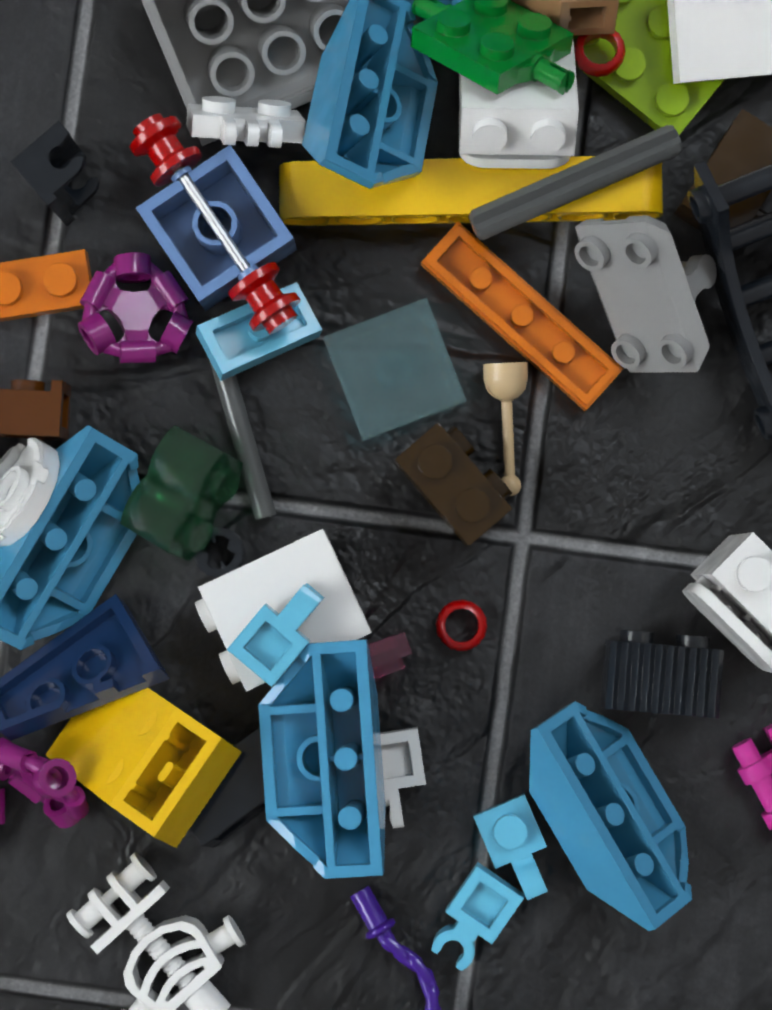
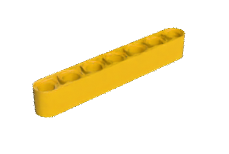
M573 156L566 164L552 169L479 168L467 164L462 158L424 159L422 172L416 177L371 189L319 165L316 161L286 162L279 165V217L284 224L295 226L451 224L458 221L460 223H470L469 213L473 209L595 156ZM662 163L526 222H577L600 218L608 221L647 215L654 219L663 216Z

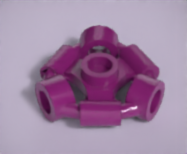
M128 252L116 255L113 258L114 262L104 272H95L80 299L84 310L82 321L78 323V328L84 341L95 355L101 353L119 357L120 363H155L157 356L169 352L177 354L193 323V320L189 319L185 303L189 300L170 270L161 271L151 262L150 255L141 252ZM151 279L150 288L138 292L120 290L116 284V281L140 283ZM161 310L170 311L173 315L159 342H157L149 335L150 324ZM108 311L118 321L124 333L120 341L116 342L109 325L99 312Z
M4 737L0 738L1 781L9 778L8 783L35 804L39 801L44 803V814L59 828L72 827L88 814L89 803L85 792L81 787L75 786L77 775L74 767L68 761L58 758L48 760L38 756L32 750L14 744Z

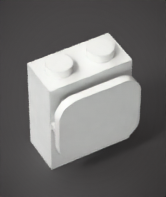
M574 40L572 41L571 53L554 62L567 70L573 71L575 74V80L571 89L567 93L564 92V95L559 94L556 90L539 81L515 84L497 95L459 74V155L463 161L479 168L552 169L566 164L571 156H575L579 105Z
M324 529L316 531L198 587L203 598L195 602L198 614L208 633L218 630L226 649H228L264 604L267 603L280 614L298 590L306 583L325 597L298 628L301 633L311 640L309 643L357 640L372 633ZM228 650L219 653L220 661L232 684L241 681L245 690L249 691L266 683Z
M754 532L729 535L690 574L696 581L689 583L682 592L753 664L763 671L772 673V550Z

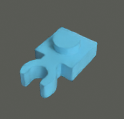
M477 862L446 907L445 913L457 921L455 924L442 927L436 933L433 939L432 951L438 954L446 942L450 940L458 941L463 946L464 951L456 962V968L460 971L466 969L474 958L475 940L478 935L490 944H493L523 901L524 893Z

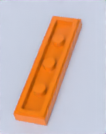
M459 221L422 260L421 266L584 411L595 402L624 369Z

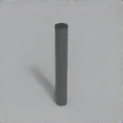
M210 362L255 521L277 515L237 376L234 375L220 381Z

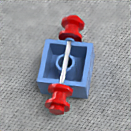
M157 113L146 118L134 128L133 134L136 138L132 141L129 148L134 156L148 155L156 168L151 174L150 179L156 187L173 183L137 206V211L205 311L230 296L232 301L246 300L255 314L249 322L253 332L265 328L269 335H272L283 329L297 318L298 315L293 308L301 301L296 292L283 294L274 281L280 271L277 263L297 250L293 236L231 145H228L192 170L202 158V153L197 146L184 148L176 137L182 127L177 116L164 118L161 113Z

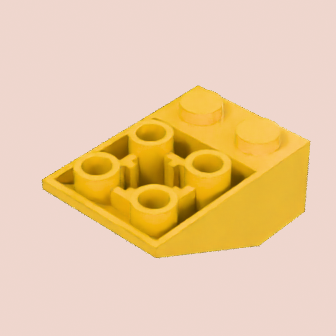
M146 688L71 717L45 755L49 759L58 758L68 761L75 769L76 780L154 838L177 848L242 752L163 697Z

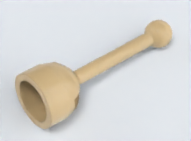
M527 362L483 364V381L486 390L492 397L501 401L504 477L501 480L512 492L510 496L517 495L521 489V481L515 476L512 401L518 398L526 389L528 380Z

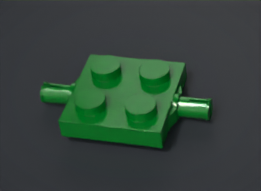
M414 0L412 13L425 19L412 27L411 47L497 95L515 84L529 81H539L556 90L561 95H564V92L567 93L571 89L575 80L574 72L554 62L571 53L574 33L553 23L546 15L534 13L511 0H463L455 5H445L438 0Z

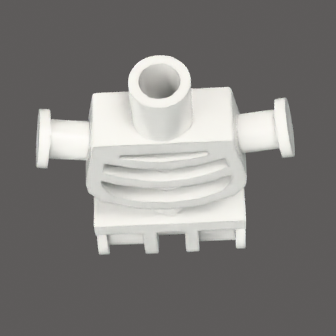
M137 852L130 856L132 863L120 873L112 871L106 876L111 886L107 892L103 894L99 889L93 888L87 893L89 901L78 911L71 909L66 913L71 925L86 939H89L94 934L92 928L103 918L111 925L90 946L96 954L100 953L125 929L130 931L134 939H137L138 944L132 950L123 972L126 988L137 998L128 1010H176L182 1003L189 1010H228L231 1006L209 979L222 968L225 960L221 952L234 944L238 947L246 944L239 927L230 915L223 918L224 924L210 933H208L205 926L197 918L187 915L164 920L158 925L152 926V922H148V918H145L144 912L158 901L170 887L162 880L143 898L136 893L135 889L146 879L152 882L157 878L150 864ZM119 897L130 908L124 915L113 905V902ZM177 930L192 935L180 939L171 945L167 943V939L163 938V934ZM199 948L203 950L202 953L194 955L186 961L182 960V957L179 956V954L188 950ZM145 949L148 955L152 956V960L155 961L146 974L144 981H142L137 964L141 953ZM202 967L198 972H193V970ZM163 969V972L167 973L168 978L158 994L152 987L158 971ZM174 985L178 986L179 989L171 995L169 992Z

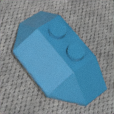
M349 0L321 55L302 146L319 165L369 189L416 177L422 172L438 81L430 57L411 47L412 27L416 17L412 13L411 3L406 0Z
M89 425L55 449L58 451L60 461L57 483L47 506L37 522L21 539L10 546L0 547V640L19 650L35 644L34 641L56 634L74 625L93 610L144 524L142 493L137 468H139L137 453Z
M368 640L309 643L258 704L266 821L297 852L309 861L324 879L383 876L386 806L378 694Z
M576 701L568 704L531 729L529 792L586 890L647 931L656 930L692 900L691 885L687 883L689 859L686 826L629 729L605 716L587 710L586 706Z

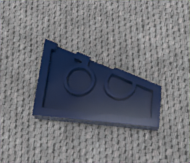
M117 594L0 677V733L7 739L12 741L170 679L129 608Z

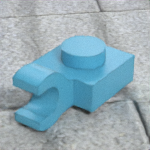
M306 583L298 590L280 614L267 603L264 604L227 650L268 685L274 686L311 641L298 628L325 597Z
M523 793L474 814L473 818L495 869L511 863L527 900L548 892L532 856V853L546 848L547 845L525 794Z

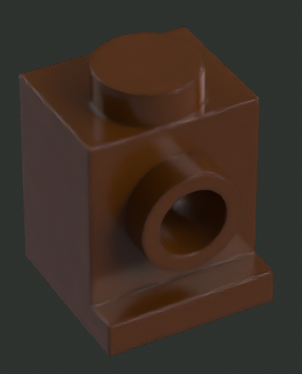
M11 380V389H0V437L19 439L35 437L39 440H69L71 385L63 380H51V391H45V382Z

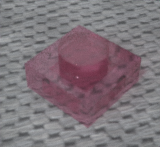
M404 631L368 644L374 678H379L405 668L402 657L412 654Z

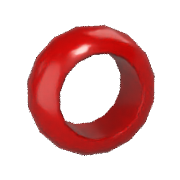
M616 30L614 34L579 35L574 45L577 65L586 74L595 77L608 76L617 71L623 63L626 53L624 41ZM592 39H605L612 44L615 56L611 61L604 64L593 63L586 57L584 46Z
M464 599L454 600L446 604L438 613L436 620V631L441 642L448 648L456 651H467L478 646L484 639L488 627L487 619L482 609L474 602ZM455 610H469L477 619V631L467 641H455L446 632V619Z

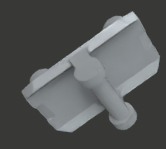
M647 215L629 216L622 220L604 221L603 218L587 219L576 225L575 229L579 243L575 246V257L579 264L589 270L616 340L611 346V353L615 361L622 367L627 368L630 373L698 372L710 348V344L695 300L703 289H709L715 283L717 268L714 259L710 255L704 254L693 255L688 261H680L673 237L667 225Z

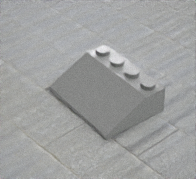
M141 0L186 109L187 104H202V97L205 96L232 98L236 100V107L258 108V101L264 99L289 102L292 104L291 109L311 102L321 55L349 0ZM199 138L202 146L219 140L216 138Z

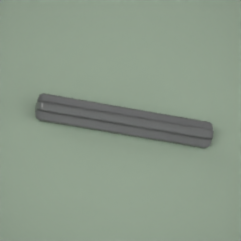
M666 125L477 207L469 213V220L473 231L479 240H485L676 157L683 150L679 134L673 125Z

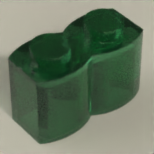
M174 425L156 448L149 465L148 474L140 481L129 497L123 510L120 524L166 552L190 561L197 552L204 549L209 543L216 512L236 494L240 484L243 462Z

